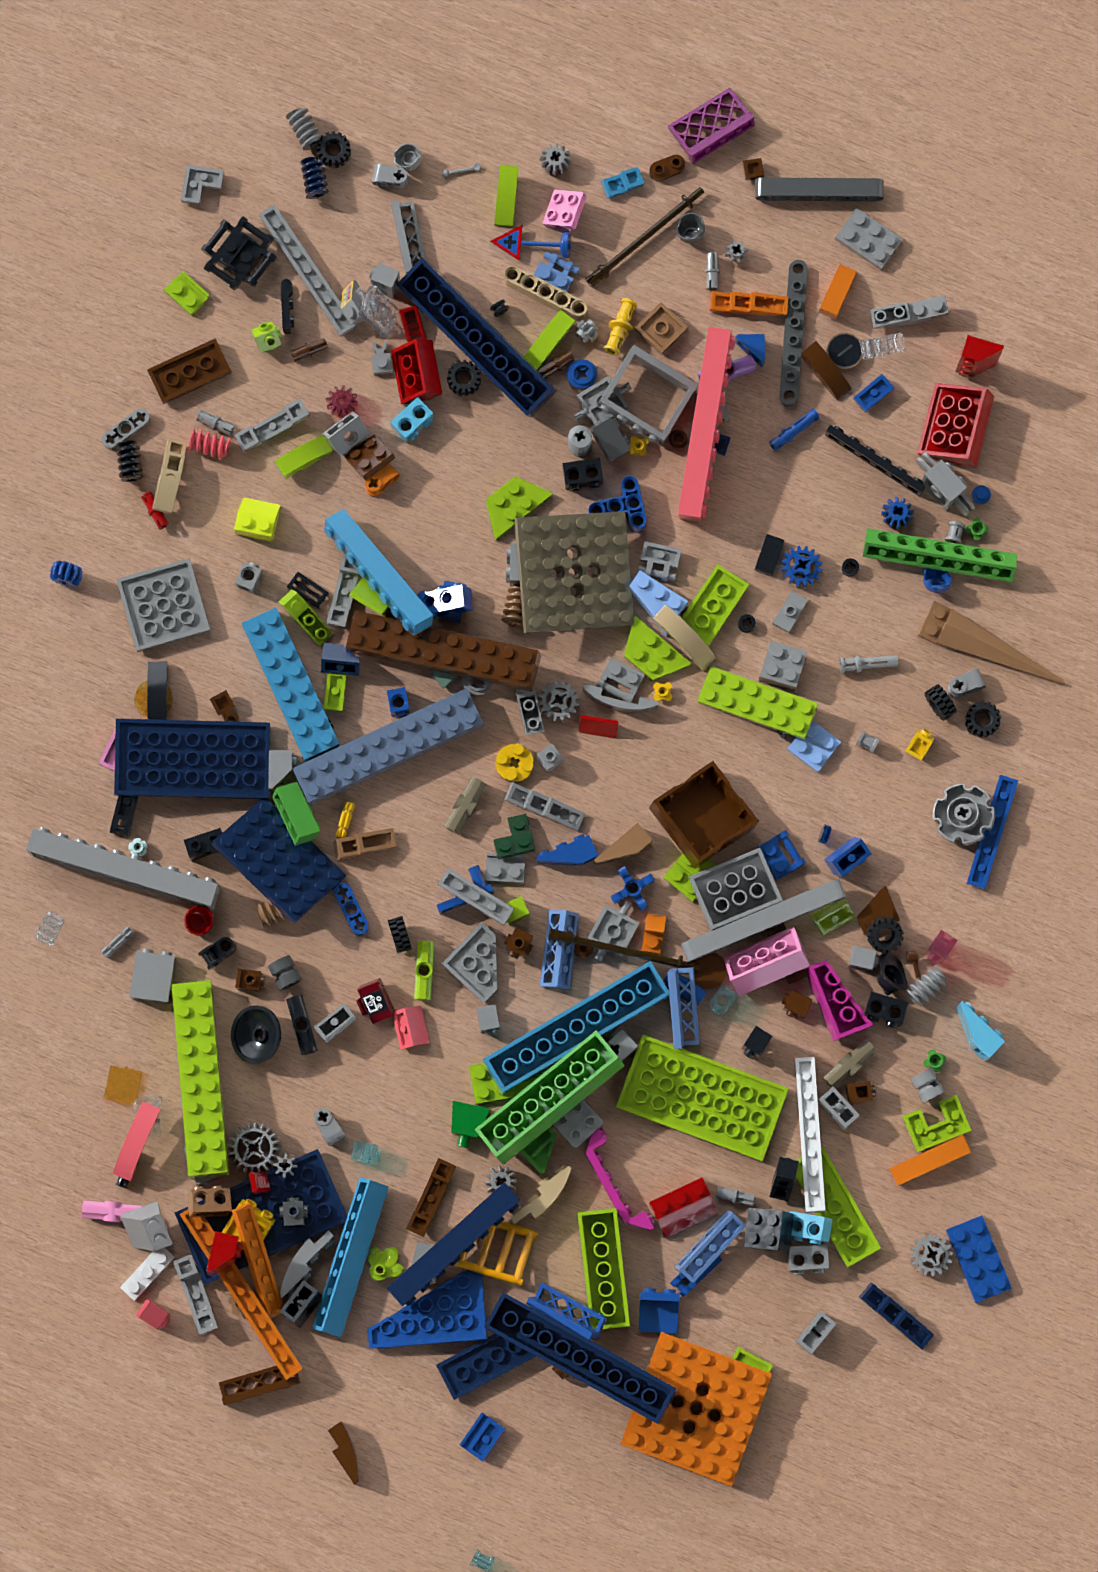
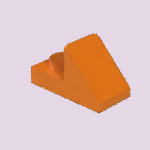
M647 913L641 951L654 954L661 953L666 916Z

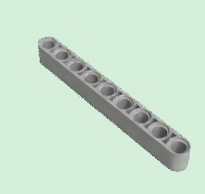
M836 879L683 942L681 947L687 961L691 962L762 933L768 928L771 929L781 925L782 922L786 923L832 904L847 896L840 880Z

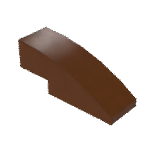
M817 341L802 352L801 357L813 370L812 373L836 400L851 389L841 371Z
M340 1421L328 1430L338 1445V1448L332 1452L355 1485L358 1483L357 1457L349 1433L342 1421Z

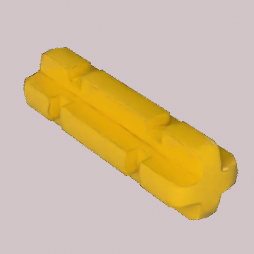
M346 801L344 803V811H342L338 824L339 829L336 831L337 838H345L347 835L346 830L349 828L352 818L351 812L354 811L355 804Z

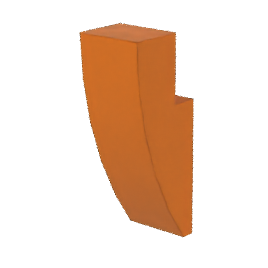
M841 264L839 265L820 306L819 313L836 320L855 278L856 270Z

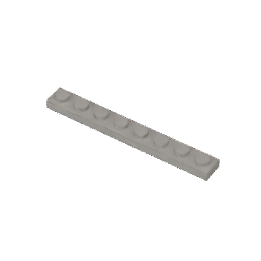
M275 204L260 213L259 217L339 336L342 337L356 328V325H351L341 311V302Z

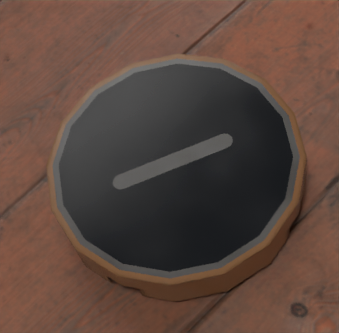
M847 332L833 336L826 348V353L838 369L850 370L856 367L861 362L864 353L860 339L854 334Z

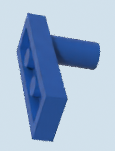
M479 865L469 868L473 883L491 895L494 894L491 884L486 885ZM455 897L437 904L439 914H442L467 903Z

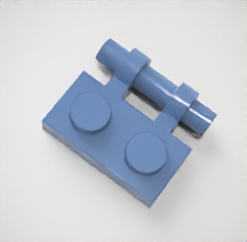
M546 251L543 258L549 260V263L546 265L540 262L534 276L568 292L574 281V278L568 275L570 271L577 274L580 268L575 266L574 262L570 260L567 262L560 258L558 254ZM555 264L563 267V272L554 269Z

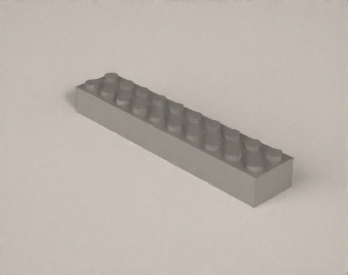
M39 827L38 830L33 828L26 851L33 857L195 906L202 905L212 911L215 910L221 888L214 879L205 877L203 880L197 877V874L188 871L186 874H183L178 868L168 866L166 869L158 862L150 860L147 863L141 857L135 855L127 857L124 855V852L113 849L110 852L99 844L90 846L85 840L76 838L74 841L63 833L54 835L50 830Z

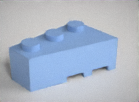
M642 571L638 572L629 586L634 598L646 610L652 620L664 605L670 607L679 616L687 607V600ZM659 626V628L663 631V634H664L665 636H667V635H668V632H665V631Z

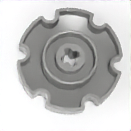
M964 783L945 789V797L943 799L937 798L933 808V820L940 822L937 830L941 836L953 844L957 840H962L963 845L975 844L984 839V830H991L995 821V809L988 806L991 802L989 795L976 785L967 789ZM963 811L966 812L967 817L965 818L962 817Z

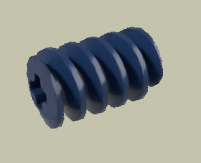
M317 157L302 159L300 163L302 165V176L305 180L306 198L317 199L329 193L328 189H323L328 185L327 182H322V180L327 178L326 175H321V173L325 172V168H320V166L324 165V161L318 160Z

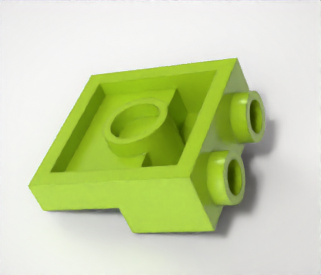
M682 854L663 878L693 903L696 895L689 876L716 865L708 860L694 869L685 855Z

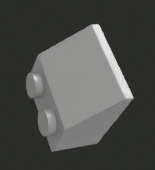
M157 1201L120 1215L133 1248L156 1251L173 1244L169 1228Z

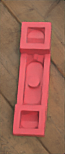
M144 1101L142 1102L120 1151L113 1171L114 1175L128 1181L132 1180L142 1151L161 1108Z

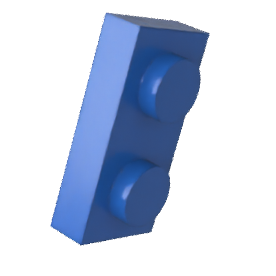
M881 374L854 396L853 400L866 413L892 392L894 386Z

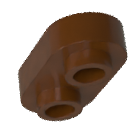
M672 155L656 161L650 166L649 175L654 181L660 182L681 174L685 169V160L680 155ZM678 161L679 165L675 166L673 162ZM661 168L662 172L658 173L656 169Z

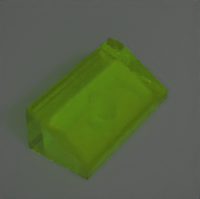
M845 898L811 915L814 924L822 936L855 917Z

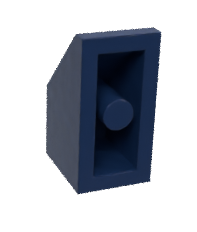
M324 643L321 657L322 673L359 676L360 660L344 645Z

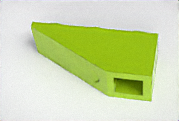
M291 589L278 601L288 615L318 646H321L334 634L298 592Z

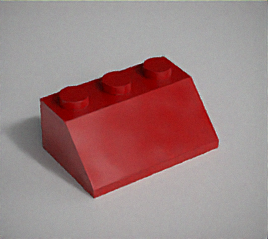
M967 335L955 372H958L962 377L968 378L997 365L1004 345Z
M416 338L391 350L401 404L412 403L417 397L421 401H426L442 394L432 340Z
M703 1177L649 1202L665 1239L718 1214Z
M215 1231L206 1270L208 1276H214L236 1262L237 1257H241L243 1246L239 1236Z

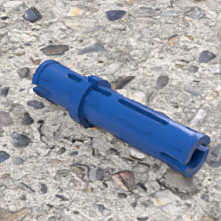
M813 408L790 427L781 430L777 437L769 441L771 448L774 451H778L786 443L792 442L794 437L820 419L819 413Z

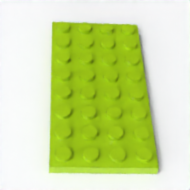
M642 1035L616 1108L762 1162L789 1088L681 1048L674 1049L673 1045Z

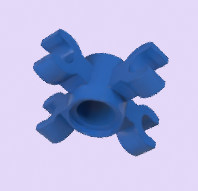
M625 866L620 868L618 873L625 886L623 890L611 896L613 903L616 904L628 897L635 900L640 911L646 909L648 905L640 893L642 888L655 882L652 874H649L638 881L630 877ZM635 884L638 887V891L630 893L627 887Z

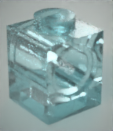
M723 984L710 1000V1010L718 1016L720 1013L724 1016L739 995ZM725 997L728 1004L720 1006L717 1003V998Z
M355 1140L351 1160L375 1165V1161L379 1162L381 1150H378V1145Z

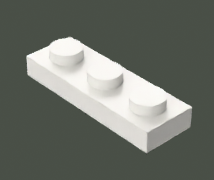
M165 1247L153 1251L120 1288L136 1301L175 1257Z

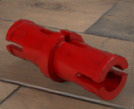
M152 492L143 494L144 496H141V499L148 509L149 516H152L159 530L166 528L169 522L163 512L152 510L154 503Z

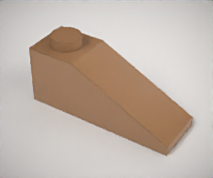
M637 823L594 859V864L601 865L637 856L641 852L645 854L652 848L650 844H652L653 840Z

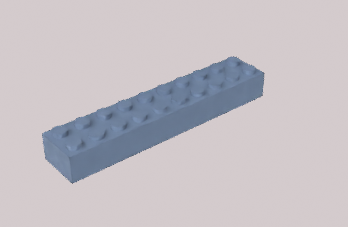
M466 688L292 769L308 804L312 806L483 727V721Z

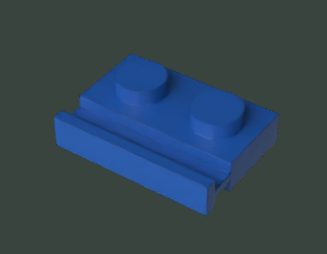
M482 1412L460 1443V1446L483 1462L505 1428Z

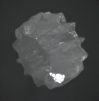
M46 913L37 930L36 939L44 944L52 945L61 931L64 918L56 913Z

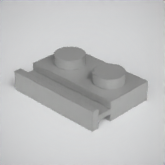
M487 853L485 882L524 884L525 855H516L498 860L496 853Z

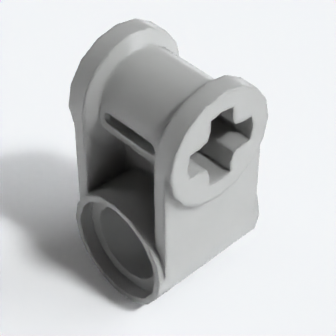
M375 164L372 178L373 185L403 189L408 185L409 178L404 168L388 166L386 164Z
M979 668L953 678L948 685L947 691L951 697L959 698L985 688L986 684ZM956 684L957 687L960 686V690H958V688L954 689V685Z
M321 1108L315 1112V1122L328 1146L346 1137L328 1109ZM319 1113L328 1114L326 1122L318 1120L320 1117Z

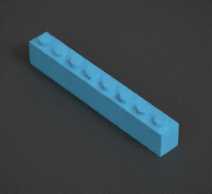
M345 509L326 518L325 534L333 539L338 550L343 551L346 555L348 562L357 568L359 575L368 581L370 588L379 594L384 604L389 606L394 617L399 618L404 629L410 631L415 636L432 626L433 614Z
M359 1178L315 1316L313 1329L338 1337L342 1336L389 1186L369 1179Z

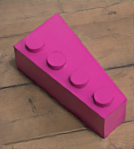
M827 960L811 965L804 970L833 1042L873 1026Z

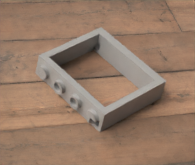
M633 345L597 406L604 410V413L615 416L618 422L630 425L634 432L644 434L648 437L649 441L661 445L698 384ZM631 359L686 392L662 433L608 400Z

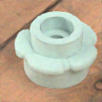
M136 838L133 842H130L129 850L131 855L144 856L146 854L148 845L145 841Z

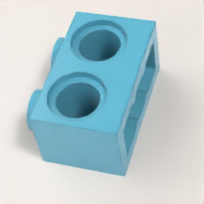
M417 397L390 422V426L407 443L409 440L413 441L423 427L427 428L432 424L433 412ZM417 412H424L425 416L419 419L415 417V414ZM404 424H409L411 429L403 431L401 427Z
M789 1212L794 1214L792 1240L804 1242V1238L810 1239L809 1243L821 1245L822 1241L829 1242L833 1219ZM800 1223H802L801 1231L798 1230ZM819 1226L820 1231L816 1235V1228Z

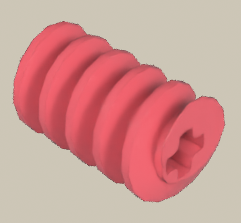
M194 428L189 441V450L193 451L196 448L197 453H201L203 450L204 455H208L211 452V457L213 458L218 454V459L222 460L229 452L231 438L229 437L225 442L223 435L218 440L217 433L210 437V431L203 435L202 429L195 433Z

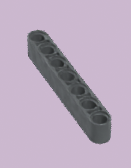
M762 177L755 179V199L760 201L876 202L884 199V180L879 178Z

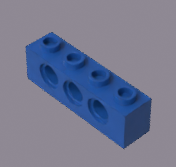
M455 583L452 587L448 588L437 587L434 591L425 590L416 594L433 614V619L473 611L471 588L463 583Z

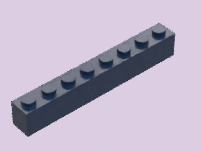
M503 1183L386 1289L402 1307L405 1304L407 1306L411 1305L417 1299L415 1295L419 1291L424 1293L431 1287L430 1281L434 1278L437 1280L446 1273L444 1269L449 1264L453 1267L461 1259L459 1255L464 1251L466 1253L471 1251L476 1246L474 1242L478 1238L483 1240L490 1233L488 1230L493 1225L497 1227L505 1220L503 1216L508 1211L513 1213L519 1207L517 1203L520 1199Z

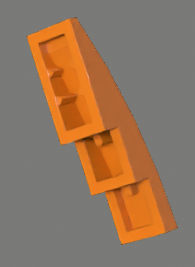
M712 291L710 293L709 311L744 315L787 316L789 297L758 292L748 294L734 291L731 293Z
M961 1135L889 1169L897 1186L972 1152L964 1135Z

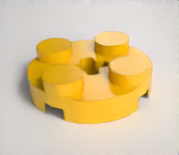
M509 744L499 751L496 756V770L501 778L518 783L530 776L534 760L531 752L521 744ZM514 758L515 760L518 759L520 761L518 763V768H515L514 766L511 767L509 765L511 763V759Z

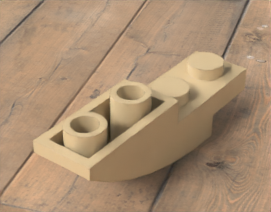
M168 438L152 510L171 514L183 469L187 443Z
M563 1165L554 1172L556 1174L551 1179L546 1177L538 1183L540 1187L537 1190L541 1196L534 1195L527 1200L528 1205L523 1209L519 1206L512 1213L513 1216L510 1217L513 1224L515 1225L529 1214L534 1219L542 1215L562 1192L569 1178L571 1167L565 1168Z

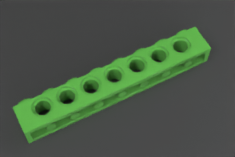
M869 528L866 531L862 556L1012 583L1017 566V554Z

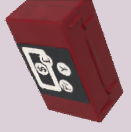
M381 978L359 986L357 991L360 998L356 1000L362 1015H369L372 1024L394 1015V1006Z

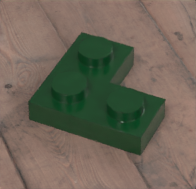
M521 814L508 817L507 821L511 836L493 840L498 860L535 851L527 815Z

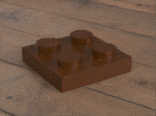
M375 434L344 456L347 462L365 481L395 459L393 453Z

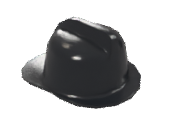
M885 952V954H881L879 957L881 970L877 976V982L884 990L885 995L889 996L898 990H906L908 982L900 960L892 953L888 954V952Z

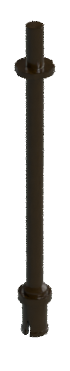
M699 187L688 197L682 195L681 203L607 264L598 265L597 269L585 278L590 287L593 288L603 278L609 277L612 268L686 207L693 209L692 202L704 193V190Z
M550 928L548 940L565 943V946L574 943L676 968L694 967L696 972H699L700 964L683 961L682 955L678 959L578 937L569 930L565 932Z

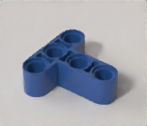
M626 476L622 480V496L594 502L588 508V513H592L593 509H600L602 513L613 512L610 507L618 505L620 510L617 512L625 511L629 527L633 532L640 533L646 527V514L639 484L633 476ZM632 483L635 487L632 490H628L624 485ZM637 501L639 506L632 508L629 506V502ZM641 519L643 524L636 526L633 524V520Z

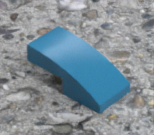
M638 167L621 171L619 175L605 178L601 181L607 199L627 193L645 184Z

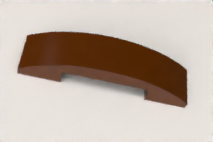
M438 1158L406 1230L422 1237L425 1236L456 1165Z

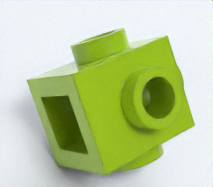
M272 321L264 322L258 327L251 329L261 353L274 350L282 345L280 338L283 337L278 326H274Z

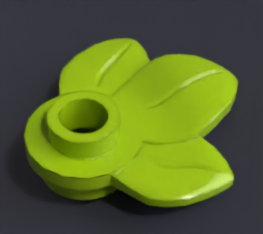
M373 1246L370 1249L367 1260L371 1266L369 1273L372 1279L383 1281L387 1277L395 1278L402 1273L404 1267L396 1263L398 1260V1250L396 1247H389L383 1251L377 1246ZM381 1268L383 1273H377L376 1269Z

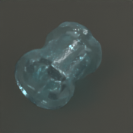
M477 1549L470 1566L475 1565L485 1570V1572H489L495 1558H490L480 1553V1550Z

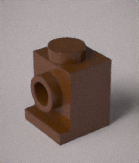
M237 969L235 986L237 990L260 992V987L264 988L265 976H262L261 971ZM249 976L254 978L252 983L247 982Z
M870 1081L846 1085L847 1099L850 1105L872 1102L873 1097H876L875 1087L871 1085ZM858 1090L864 1091L863 1097L858 1096Z

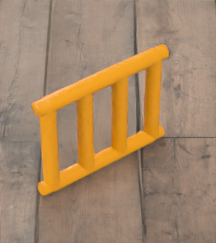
M503 1221L497 1228L507 1230V1234L495 1270L484 1267L496 1230L495 1225L488 1229L490 1233L484 1239L477 1264L465 1261L467 1257L465 1251L459 1255L461 1259L455 1264V1266L522 1286L523 1279L521 1278L533 1240L538 1236V1232ZM517 1233L526 1236L513 1276L503 1273L514 1235Z

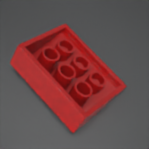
M935 383L917 454L922 455L926 452L934 459H942L943 461L958 465L977 467L994 395L987 388Z

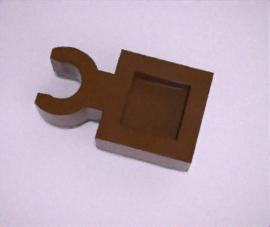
M227 690L210 698L218 716L224 713V721H228L229 716H234L236 721L239 720L238 715L231 711L236 706Z

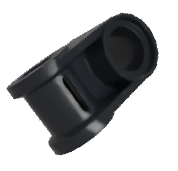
M223 937L201 950L198 955L202 956L208 965L207 969L211 970L235 953L236 944L231 938ZM224 942L231 943L229 951L222 950Z

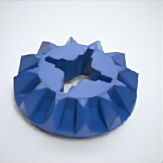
M576 360L569 366L567 378L572 386L578 389H587L596 381L597 369L588 360ZM587 370L585 375L587 379H584L583 377L578 379V371L584 372Z

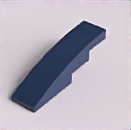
M870 1282L859 1296L864 1303L921 1350L924 1349L934 1336L930 1330L891 1297L881 1291L875 1284Z

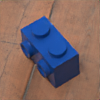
M853 837L826 857L824 861L834 875L844 877L857 865L864 863L872 853L861 838Z

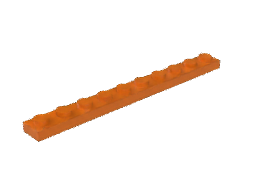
M187 1209L180 1216L209 1260L215 1232L205 1217L189 1218V1210ZM235 1263L217 1273L284 1378L288 1380L303 1370Z

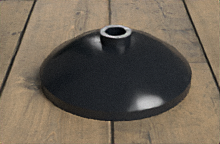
M253 1005L244 1008L235 1017L231 1027V1043L235 1053L243 1061L251 1064H260L271 1059L277 1052L281 1042V1026L278 1018L270 1009L264 1006Z

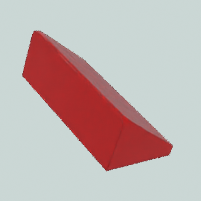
M586 715L580 717V733L616 738L617 720Z

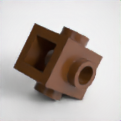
M516 927L513 934H508L504 942L507 945L506 951H508V955L515 959L519 957L524 958L525 954L529 956L533 948L531 944L533 935ZM521 943L522 946L517 947L515 944Z

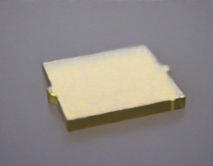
M110 1065L103 1099L117 1101L119 1104L123 1102L135 1105L142 1071L129 1069L127 1066L123 1068Z

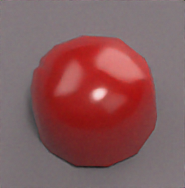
M202 905L194 906L185 914L184 926L190 934L196 936L205 935L213 926V913Z

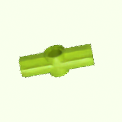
M418 941L414 1000L431 1001L434 942ZM422 966H427L430 972L428 975L422 976L419 974V969Z

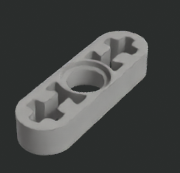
M145 409L135 410L103 434V445L109 450L116 449L118 442L127 441L150 423L149 413ZM139 414H140L141 416L146 415V416L144 417V418H145V421H144V422H142L141 420H139L138 422H136V421L138 420V415H139ZM133 419V421L136 422V428L130 420ZM126 424L130 425V433L123 434L121 427ZM115 431H118L119 435L122 437L121 439H119ZM108 437L114 438V442H115V443H114V444H111V443L109 442V443L107 444V442H108V439H107V438H108Z

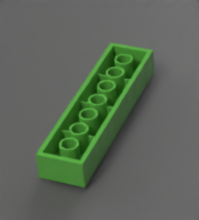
M596 1030L479 1125L475 1131L496 1158L504 1165L625 1065Z

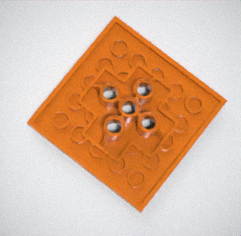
M661 1332L646 1372L677 1388L678 1390L674 1397H681L683 1404L681 1407L675 1408L671 1401L659 1425L632 1410L620 1444L732 1487L772 1373ZM701 1384L706 1385L708 1388V1393L705 1396H700L697 1392V1388ZM694 1403H698L701 1406V1412L697 1415L692 1414L690 1410L691 1405ZM712 1410H716L720 1414V1418L716 1422L709 1419V1413ZM687 1422L693 1423L695 1427L694 1431L689 1434L683 1428Z

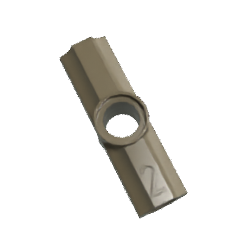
M472 776L463 794L459 795L453 806L454 810L444 825L446 829L459 835L468 817L470 818L478 805L477 801L487 784Z
M865 1039L852 1052L846 1054L837 1063L838 1065L826 1074L823 1079L831 1088L833 1086L835 1089L838 1088L848 1077L853 1076L877 1050L871 1042Z

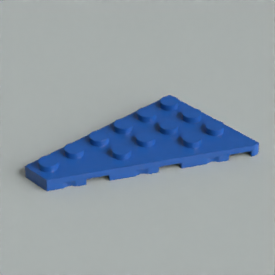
M470 1270L463 1271L428 1294L421 1296L411 1305H406L395 1314L368 1328L369 1349L487 1340V1332L484 1327L486 1317L483 1274Z

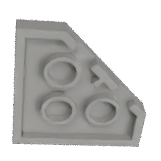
M481 922L442 965L483 1004L497 991L496 935Z

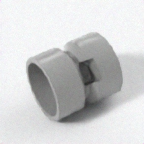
M933 1068L910 1079L914 1088L919 1089L918 1095L922 1103L945 1092L941 1083L936 1081L937 1075Z

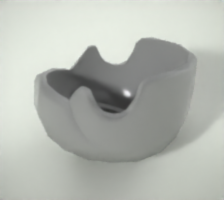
M405 143L394 151L393 162L397 167L404 168L408 172L415 170L421 163V151L414 144Z

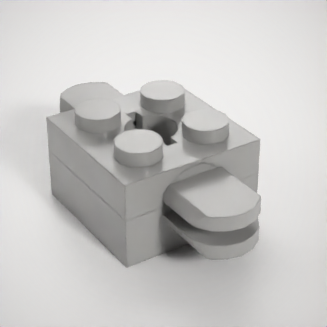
M926 452L921 455L922 458L918 457L916 459L917 465L925 472L922 479L923 485L946 511L952 505H955L964 516H967L969 510L975 509L974 504L964 494L967 489L965 480L961 476L957 477L954 474V469L948 462L944 463L941 459L936 464Z

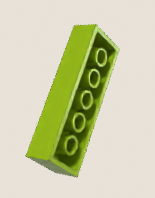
M617 1209L577 1212L588 1307L607 1317L602 1330L630 1327ZM596 1317L589 1318L591 1326L596 1329L600 1319Z

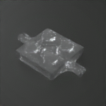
M375 285L368 287L367 293L361 287L355 291V294L362 299V305L358 314L383 338L389 336L391 329L398 335L402 333L403 328L396 323L398 308Z

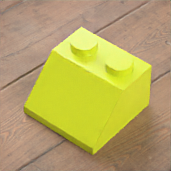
M243 498L237 513L234 527L235 534L273 542L281 505Z

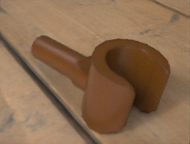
M907 951V962H913L916 978L921 977L918 967V954L914 951Z

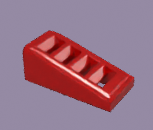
M417 305L398 310L407 342L412 341L410 336L421 334V338L418 339H426ZM414 312L415 316L405 318V314ZM416 319L417 323L407 326L406 322ZM415 327H418V328H419L418 331H414V332H410V333H409V330H408V329L415 328Z
M252 1172L249 1174L253 1193L257 1195L270 1192L267 1173Z

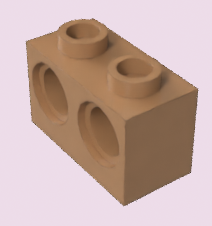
M198 1186L191 1189L187 1194L189 1218L228 1216L232 1211L230 1188L214 1186L212 1189H205L203 1186ZM215 1197L221 1198L223 1204H218L215 1201ZM196 1198H201L204 1205L198 1204Z

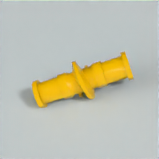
M628 298L621 300L622 306L616 316V320L610 321L608 325L611 333L607 345L604 346V351L613 356H619V349L624 338L630 335L628 331L633 329V326L629 323L631 322L633 311L638 305L635 301Z

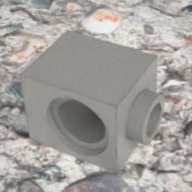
M249 562V564L243 563L235 581L236 587L254 594L263 574L262 570L259 569L260 566ZM247 573L254 574L252 580L244 579Z
M553 744L537 753V759L547 774L563 764V758Z
M853 946L848 967L871 972L873 967H877L879 957L876 956L875 950Z
M496 1004L478 1007L477 1014L481 1032H485V1035L497 1033L496 1030L500 1029Z

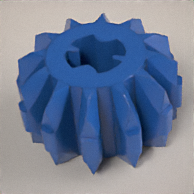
M895 497L894 502L888 499V505H883L882 508L885 511L881 512V516L886 517L883 520L884 523L890 521V528L894 524H896V529H900L901 525L907 527V522L912 521L910 515H913L914 510L909 509L911 503L904 504L905 498L901 502H899L898 497ZM894 511H900V516L898 514L894 515Z
M60 560L54 562L53 566H51L50 577L52 581L67 587L79 586L83 577L81 567L71 562H62Z

